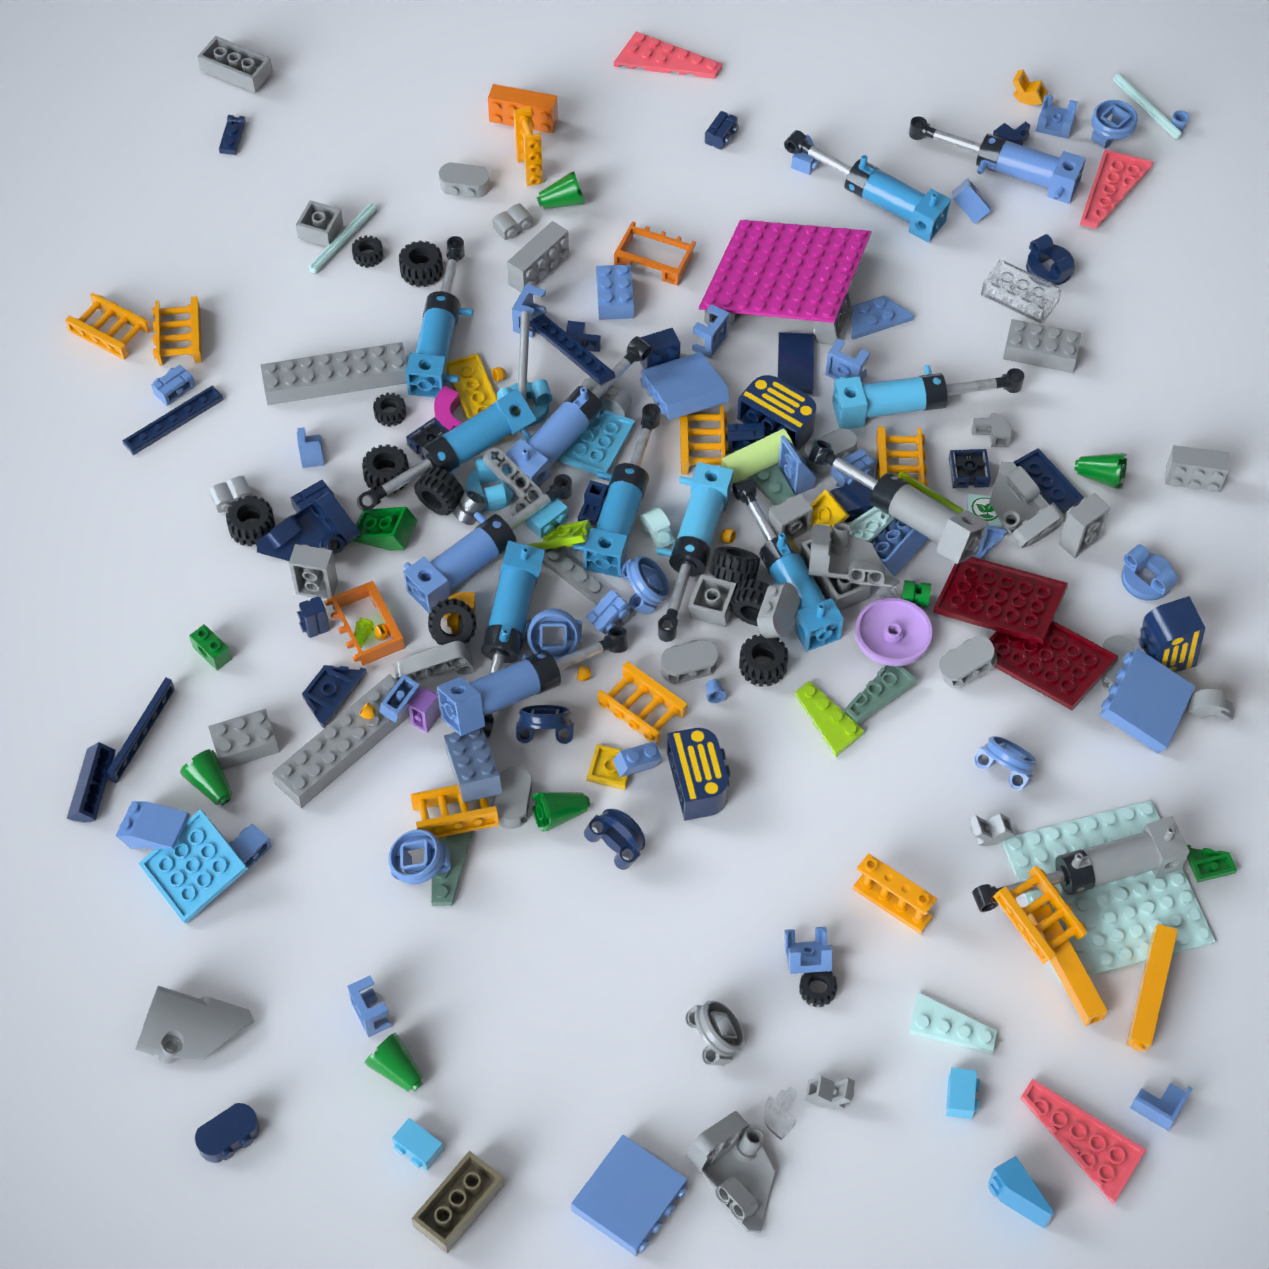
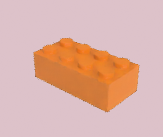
M497 84L492 85L488 96L489 122L514 126L513 110L530 107L532 111V130L553 134L558 121L556 95Z

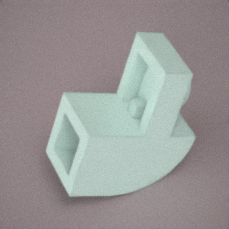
M652 508L638 515L644 531L650 532L656 549L657 547L663 548L674 543L675 540L669 528L671 524L660 508Z

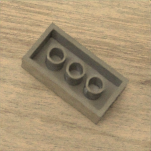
M469 1150L412 1217L413 1227L445 1253H448L504 1187L503 1176Z

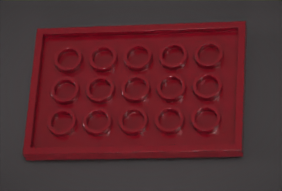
M971 557L959 564H954L933 608V613L1043 644L1068 589V583Z
M1053 621L1043 644L998 631L989 638L997 655L996 669L1071 711L1076 708L1118 661V655Z

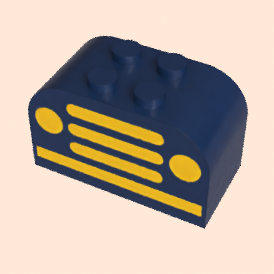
M771 375L760 376L753 380L738 397L737 420L744 424L764 423L766 437L785 429L794 447L799 451L813 435L816 403L804 391L798 390L788 382Z
M1190 596L1160 605L1148 612L1143 619L1142 628L1140 629L1141 635L1138 639L1140 647L1144 649L1145 653L1173 672L1196 667L1205 626Z
M691 728L667 733V756L684 821L718 814L723 810L727 802V791L730 786L728 778L730 777V769L728 765L725 766L724 760H726L724 748L720 749L716 735L705 728Z

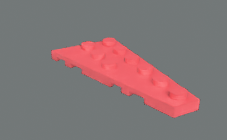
M637 31L614 61V67H619L620 65L628 66L629 69L641 67L646 71L663 73L674 71L679 72V75L691 73L696 77L713 79L717 77L722 69V63Z
M1105 149L1080 225L1097 229L1153 167L1154 162Z
M1032 1079L1020 1099L1114 1205L1146 1149Z

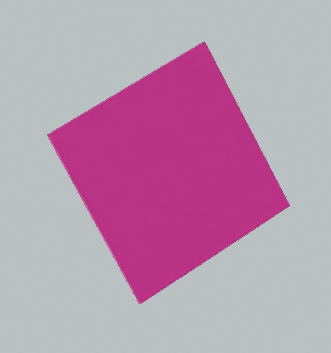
M740 220L699 305V310H707L712 304L729 313L835 323L872 231Z

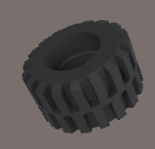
M422 240L405 245V248H402L401 253H399L401 277L404 278L406 283L409 282V285H416V287H427L429 284L433 285L434 281L438 282L440 280L439 277L443 275V260L439 247H436L434 243L430 244L429 241L422 242Z
M386 444V446L378 445V448H371V452L368 451L366 457H363L364 481L368 488L371 487V489L375 490L409 469L407 455L404 454L402 449L398 450L397 446L390 447L389 444ZM385 467L393 468L392 470L386 472L379 471L380 469Z
M435 466L429 467L414 484V492L418 499L428 509L440 515L447 516L451 514L458 503L461 502V498L465 493L462 485L453 475Z
M245 496L246 498L242 499L240 497L237 502L231 503L232 506H229L227 509L226 521L231 538H234L236 543L240 542V545L244 546L247 544L252 547V544L257 546V540L275 527L272 507H270L268 501L265 502L263 498L258 499L257 496ZM252 518L258 519L257 521H255V522H253V523H249V524L243 523L244 521H246V520H248V519H252Z
M717 547L714 549L709 572L718 579L737 584L746 579L756 580L760 557L753 552L737 547Z
M754 579L741 581L730 603L731 611L735 616L747 624L758 626L757 617L769 584Z
M447 598L442 602L439 601L431 609L432 611L428 616V628L431 637L437 644L444 645L453 641H461L465 644L466 642L469 643L471 637L475 635L477 627L476 617L471 607L464 601L457 600L456 598ZM448 613H458L463 618V628L455 634H448L441 628V619Z
M755 634L752 636V639L748 638L742 644L739 669H741V675H745L746 681L751 680V684L755 685L758 683L759 686L763 687V684L771 686L772 682L776 684L779 682V679H783L787 671L788 649L783 641L779 642L780 638H765L761 634L760 636ZM765 656L773 661L762 664L757 662L755 658Z

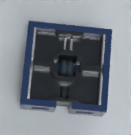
M434 417L406 436L407 446L416 454L420 453L421 459L425 460L421 446L445 434L448 430Z
M987 449L950 450L948 460L952 488H968V485H974V488L989 487L991 475Z

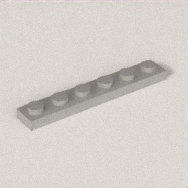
M550 548L544 554L542 563L597 605L610 591V589L558 549L553 550ZM630 608L627 617L620 619L618 622L624 626L636 615V610Z

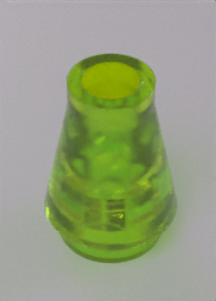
M360 618L355 625L354 636L361 648L374 630V623L366 618Z

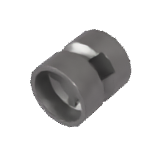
M466 490L461 498V503H458L453 514L460 522L474 525L476 522L474 513L483 510L486 500L479 493Z

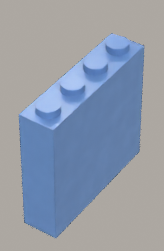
M701 352L641 370L642 378H640L642 387L646 388L649 397L652 396L654 403L660 407L662 415L665 414L668 420L729 402L728 386Z
M1137 648L1125 655L1123 659L1124 665L1116 673V682L1110 686L1108 690L1110 694L1101 705L1103 709L1100 716L1158 754L1168 748L1195 686Z
M622 1135L573 1200L571 1211L634 1256H637L639 1251L644 1252L650 1241L648 1239L652 1233L655 1235L662 1227L663 1223L661 1221L665 1215L667 1217L671 1215L675 1208L674 1203L678 1198L682 1199L688 1190L686 1187L687 1178L625 1135Z

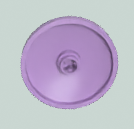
M883 598L868 604L860 612L856 620L855 638L862 652L875 662L888 666H903L919 660L927 652L932 639V625L926 613L914 603L900 598Z

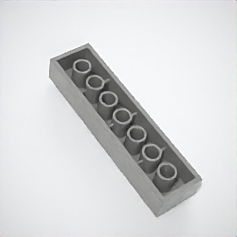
M403 342L260 364L267 405L407 383V362Z
M387 675L272 772L275 785L300 808H303L410 716L409 707H407L396 723L380 713L381 703L398 681L392 675ZM367 702L376 709L374 718L369 720L359 716L361 709Z

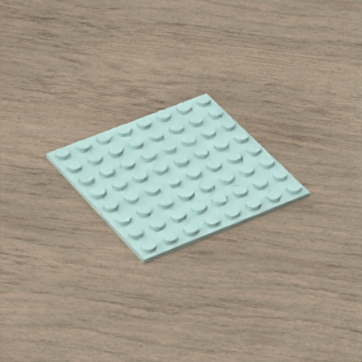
M1152 800L1019 834L1002 843L1016 878L1020 882L1031 878L1028 872L1036 865L1046 874L1055 872V859L1058 855L1079 849H1087L1142 833L1147 823L1158 821L1160 818ZM1183 868L1157 877L1154 876L1152 871L1073 895H1067L1060 883L1052 885L1059 890L1061 898L1071 906L1075 917L1085 926L1087 934L1077 940L1075 936L1069 938V941L1089 977L1145 962L1152 931L1157 923L1178 930L1172 954L1215 943V939ZM1038 889L1023 895L1027 904H1030L1042 896L1043 893ZM1062 919L1058 920L1064 931L1069 929Z

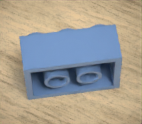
M631 264L596 266L599 320L634 318Z

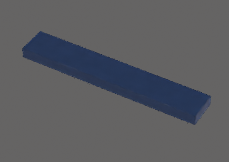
M212 385L122 440L123 444L134 456L223 401V396Z
M165 677L107 770L111 782L118 783L175 691L172 679Z

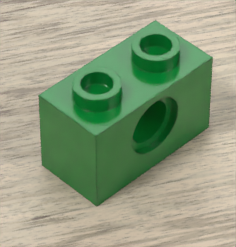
M205 624L189 635L192 647L217 671L232 660L229 647Z

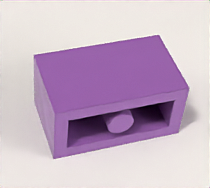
M421 687L408 704L411 724L428 733L440 716L438 695L434 691Z

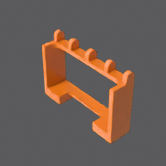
M632 221L614 253V265L631 264L632 267L634 262L662 271V281L678 286L693 258L696 242L692 241L691 244L682 242V237L680 236L677 239L667 237L664 231L661 234L651 232L648 226L645 229L636 227V222ZM633 234L686 250L687 252L678 269L625 252L633 239Z
M373 581L324 601L326 606L332 605L333 609L336 610L331 613L332 619L340 617L344 625L338 628L339 633L347 632L351 639L345 644L348 649L355 647L358 653L352 657L354 662L361 661L363 666L405 649L403 637ZM370 597L374 607H377L392 640L362 651L341 608Z

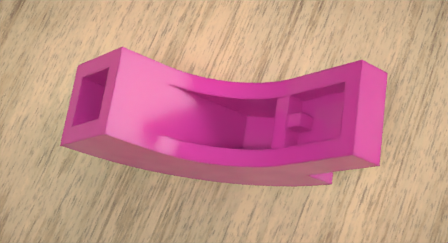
M443 386L435 398L434 413L435 418L450 431L463 423L452 416L453 412L460 405V397L458 392Z

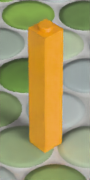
M1046 904L1030 913L1029 919L1033 924L1037 925L1054 912L1050 904ZM1056 921L1043 930L1041 935L1045 941L1050 942L1063 933L1064 930L1059 921ZM1068 939L1054 949L1056 956L1050 962L1086 1027L1104 1020L1108 1011Z
M1158 923L1152 931L1126 1045L1132 1046L1131 1048L1136 1051H1147L1152 1045L1178 931Z

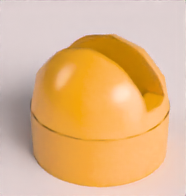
M496 367L492 369V377L495 382L506 378L507 373L504 368Z
M730 528L724 529L720 535L722 541L732 544L736 537V531Z
M382 623L375 626V638L381 641L386 640L390 635L387 626Z
M580 665L577 680H589L591 670L586 666Z
M367 702L361 709L359 716L367 720L372 719L376 714V709Z

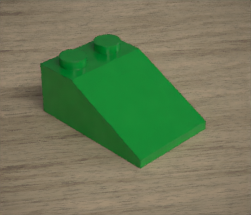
M407 507L362 510L356 523V527L361 535L353 542L389 551L405 550L418 520Z

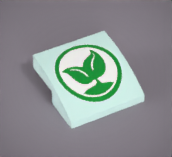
M968 494L967 510L987 521L989 526L1003 529L1001 521L989 503L991 496Z

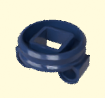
M1044 234L1030 242L1029 249L1031 251L1028 255L1026 269L1033 280L1046 286L1060 285L1069 280L1071 275L1074 274L1075 264L1073 256L1068 250L1053 244L1052 238L1048 234ZM1052 259L1055 263L1051 265V269L1048 271L1042 263Z
M533 705L523 707L518 712L520 718L516 724V738L519 742L524 744L531 742L535 729H555L556 739L561 744H567L572 741L574 723L570 719L572 712L567 707ZM528 729L531 734L528 737H524L520 734V730ZM562 729H567L570 735L562 737L559 732Z
M618 809L604 810L602 815H596L584 830V836L588 841L597 842L602 838L617 853L614 857V864L621 870L628 869L640 856V851L645 847V836L640 826L629 815ZM592 827L596 828L598 833L594 832Z

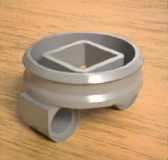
M707 1001L704 1005H695L687 1011L685 1016L686 1024L691 1028H697L701 1037L708 1045L702 1051L703 1062L707 1065L724 1066L732 1061L731 1056L740 1050L744 1043L743 1029L733 1012L717 1001Z

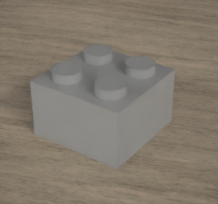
M310 200L296 223L298 238L328 247L343 225L342 210Z
M801 494L791 496L785 502L774 505L769 510L768 522L777 537L779 533H784L795 539L811 529L813 508Z
M700 574L688 605L690 617L727 626L732 613L730 603L736 591L737 583Z

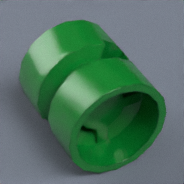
M904 580L902 599L916 603L918 607L928 608L931 583L920 582L916 584L915 581Z

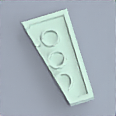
M873 507L848 524L850 526V535L871 542L895 518Z
M919 992L917 993L910 1034L993 1053L997 1034L996 1030Z

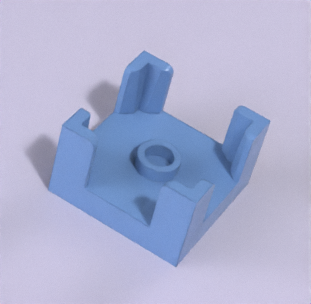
M1045 94L1036 132L1068 139L1078 101L1070 100L1068 109L1051 106L1053 96Z
M529 284L525 285L512 307L513 332L520 334L521 312H530V320H532L533 316L546 315L545 306L533 303V294L545 297L546 290ZM529 328V337L533 338L535 330Z
M712 304L708 307L707 311L718 316L714 323L710 322L708 326L697 322L693 327V334L705 339V347L699 344L692 345L693 351L701 352L709 359L712 358L728 336L729 312Z
M838 338L828 352L825 375L835 380L840 379L842 376L846 378L860 376L862 383L867 375V370L864 369L862 371V368L869 359L870 352L862 349L856 358L840 352L845 345V341Z
M826 926L815 928V941L795 943V930H784L785 954L790 974L832 971L831 945H827Z
M370 975L347 986L351 1004L368 1038L391 1027L388 1018L373 1023L389 1014L384 1002L370 1008L369 1005L378 1000L374 989H369L360 994V991L374 985Z

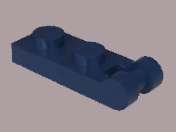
M227 116L219 153L236 155L246 123L245 116Z

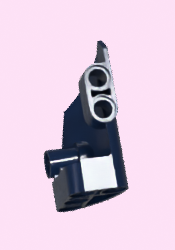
M327 491L257 540V553L290 561L295 544H305L310 547L332 550L330 542L335 540L337 548L332 550L333 554L341 552L344 547L359 537L361 533L333 494Z

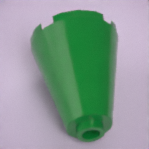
M574 171L539 192L537 197L539 206H543L544 209L585 204Z
M1114 453L1081 456L1079 460L1075 461L1074 470L1080 476L1120 490L1123 486V483H1120V481L1126 475L1127 458L1124 457L1127 454Z
M207 749L191 758L193 762L189 766L186 763L181 768L180 774L215 805L221 804L223 806L231 800L232 791L214 750Z
M537 792L532 796V800H535L536 804L532 806L534 819L538 828H543L542 832L549 831L587 812L588 807H590L588 796H585L582 792Z
M396 1032L388 1036L376 1048L377 1050L374 1052V1055L371 1053L364 1062L368 1067L407 1092L411 1089L415 1092L423 1084L421 1081L423 1078L422 1073Z

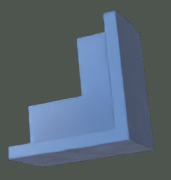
M969 178L952 191L955 202L974 223H977L991 211L990 206L981 197L979 190Z
M305 427L297 428L302 468L324 466L321 435L306 436Z
M1170 1083L1161 1099L1141 1088L1130 1109L1169 1131L1193 1088L1189 1086L1185 1092Z

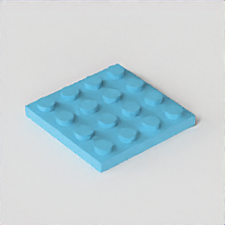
M605 410L557 461L597 475L598 471L609 473L635 426V420Z
M201 809L188 819L174 849H154L138 863L180 919L186 924L249 869Z

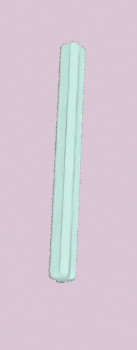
M1116 74L1113 77V81L1172 137L1179 139L1182 136V132L1122 75Z
M370 203L309 265V271L314 274L317 273L377 211L376 205Z

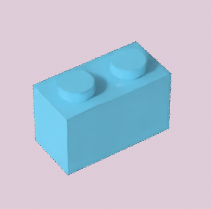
M556 498L526 520V526L538 537L542 538V536L547 535L557 526L567 521L568 507Z
M959 1068L950 1069L946 1116L972 1119L974 1112H978L979 1099H975V1093L979 1092L980 1079L976 1078L977 1071Z
M410 1118L392 1137L393 1148L399 1154L409 1156L411 1158L410 1161L417 1168L423 1167L425 1170H428L444 1151L442 1142Z

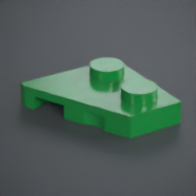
M1187 845L1190 851L1187 860L1197 883L1236 874L1237 868L1229 852L1214 851L1208 848L1200 850Z

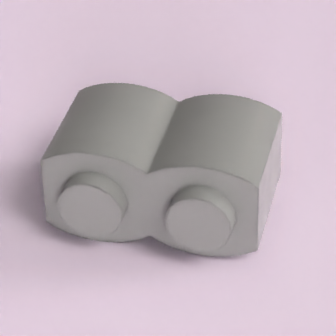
M520 203L513 205L507 211L499 213L492 219L493 228L504 240L514 238L518 232L529 229L533 224L532 215Z
M244 476L232 478L227 482L219 483L209 488L218 513L228 512L227 509L229 506H232L231 503L237 502L240 497L242 499L246 498L245 496L253 497Z

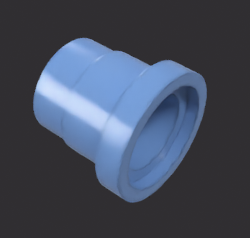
M1181 110L1174 112L1172 123L1180 131H1183L1189 121V114Z
M712 679L706 683L708 702L719 703L726 698L725 690L722 689L719 680Z

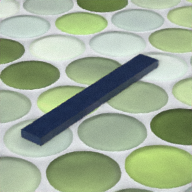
M545 314L530 320V327L599 385L616 378L614 371Z

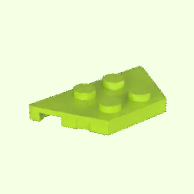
M589 520L560 525L547 535L542 536L544 541L532 542L528 546L540 549L552 548L553 550L561 546L571 547L574 544L587 540L591 524Z

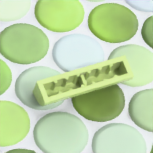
M785 429L779 430L722 458L721 467L733 469V483L741 481L778 463L781 436L785 435L791 443L792 441Z

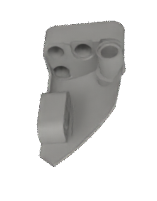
M1001 462L989 503L1001 521L1003 529L1011 534L1021 548H1025L1058 529L1063 524L1065 516L1055 503L1049 505L1041 496L1040 489L1021 466L1017 467L1014 462ZM1014 519L1016 523L1010 525L1006 520Z
M836 523L833 526V530L830 529V525L813 524L808 575L849 579L855 584L894 587L900 584V581L882 563L873 544L850 535V526L848 524Z
M158 986L135 1050L158 1055L159 1060L165 1064L173 1063L176 1058L205 1060L226 1041L254 1023V1019L249 1009L211 997H201L199 999Z
M734 1111L702 1132L693 1141L686 1157L715 1188L718 1200L747 1232L761 1233L775 1170L761 1145L764 1141L762 1131L755 1127L749 1128L750 1125L737 1111Z

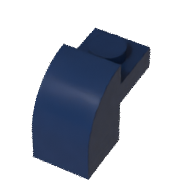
M1025 121L1014 130L1006 123H1003L993 131V135L1023 146V142L1030 135V124Z
M568 320L566 333L588 351L600 352L601 335L586 334L585 322Z
M590 480L584 493V504L578 515V521L589 520L592 526L596 525L608 492V485Z

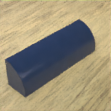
M100 742L87 748L67 819L83 823L96 820L108 779L107 770L113 762L115 749Z

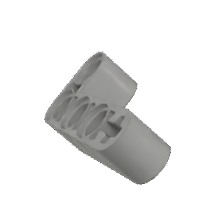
M493 447L483 455L485 465L519 497L511 506L510 512L512 516L518 513L517 505L525 508L534 501L529 497L530 492L536 495V499L543 495L541 489L501 449ZM493 454L496 456L494 460L491 459ZM503 466L509 468L510 474L503 472ZM517 479L523 482L522 488L517 486Z
M453 641L397 660L393 664L397 681L403 674L414 681H418L454 669L459 675H468L474 671L471 652L461 641Z

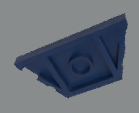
M324 665L304 690L302 697L323 728L328 725L367 674L366 668L360 667V670L349 669L346 666L334 667Z

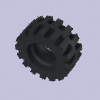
M367 235L364 238L359 237V240L356 239L352 244L353 260L357 265L365 266V268H368V266L374 267V264L378 265L384 256L381 241L377 237L373 238L371 235L370 237H367ZM365 250H373L371 253H362Z
M388 392L386 395L381 394L380 398L377 397L376 401H374L375 419L383 426L385 424L388 427H391V424L396 426L397 423L400 424L405 419L406 405L403 397L401 398L399 394H389ZM387 407L396 408L393 412L383 411Z
M832 971L804 973L799 984V993L802 995L803 1001L806 1000L808 1005L812 1003L813 1007L817 1005L823 1007L824 1004H830V1001H833L837 992L836 976H833ZM819 980L827 985V990L822 993H816L810 989L809 985L812 981Z

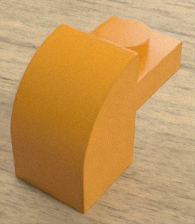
M1024 69L1018 70L1012 81L1016 88L1013 94L1019 102L1028 105L1043 104L1045 94L1047 95L1048 92L1042 80L1030 82Z
M459 592L448 598L464 601L475 614L474 592ZM458 613L444 615V618L447 619V627H451V633L459 632L460 618L462 617Z

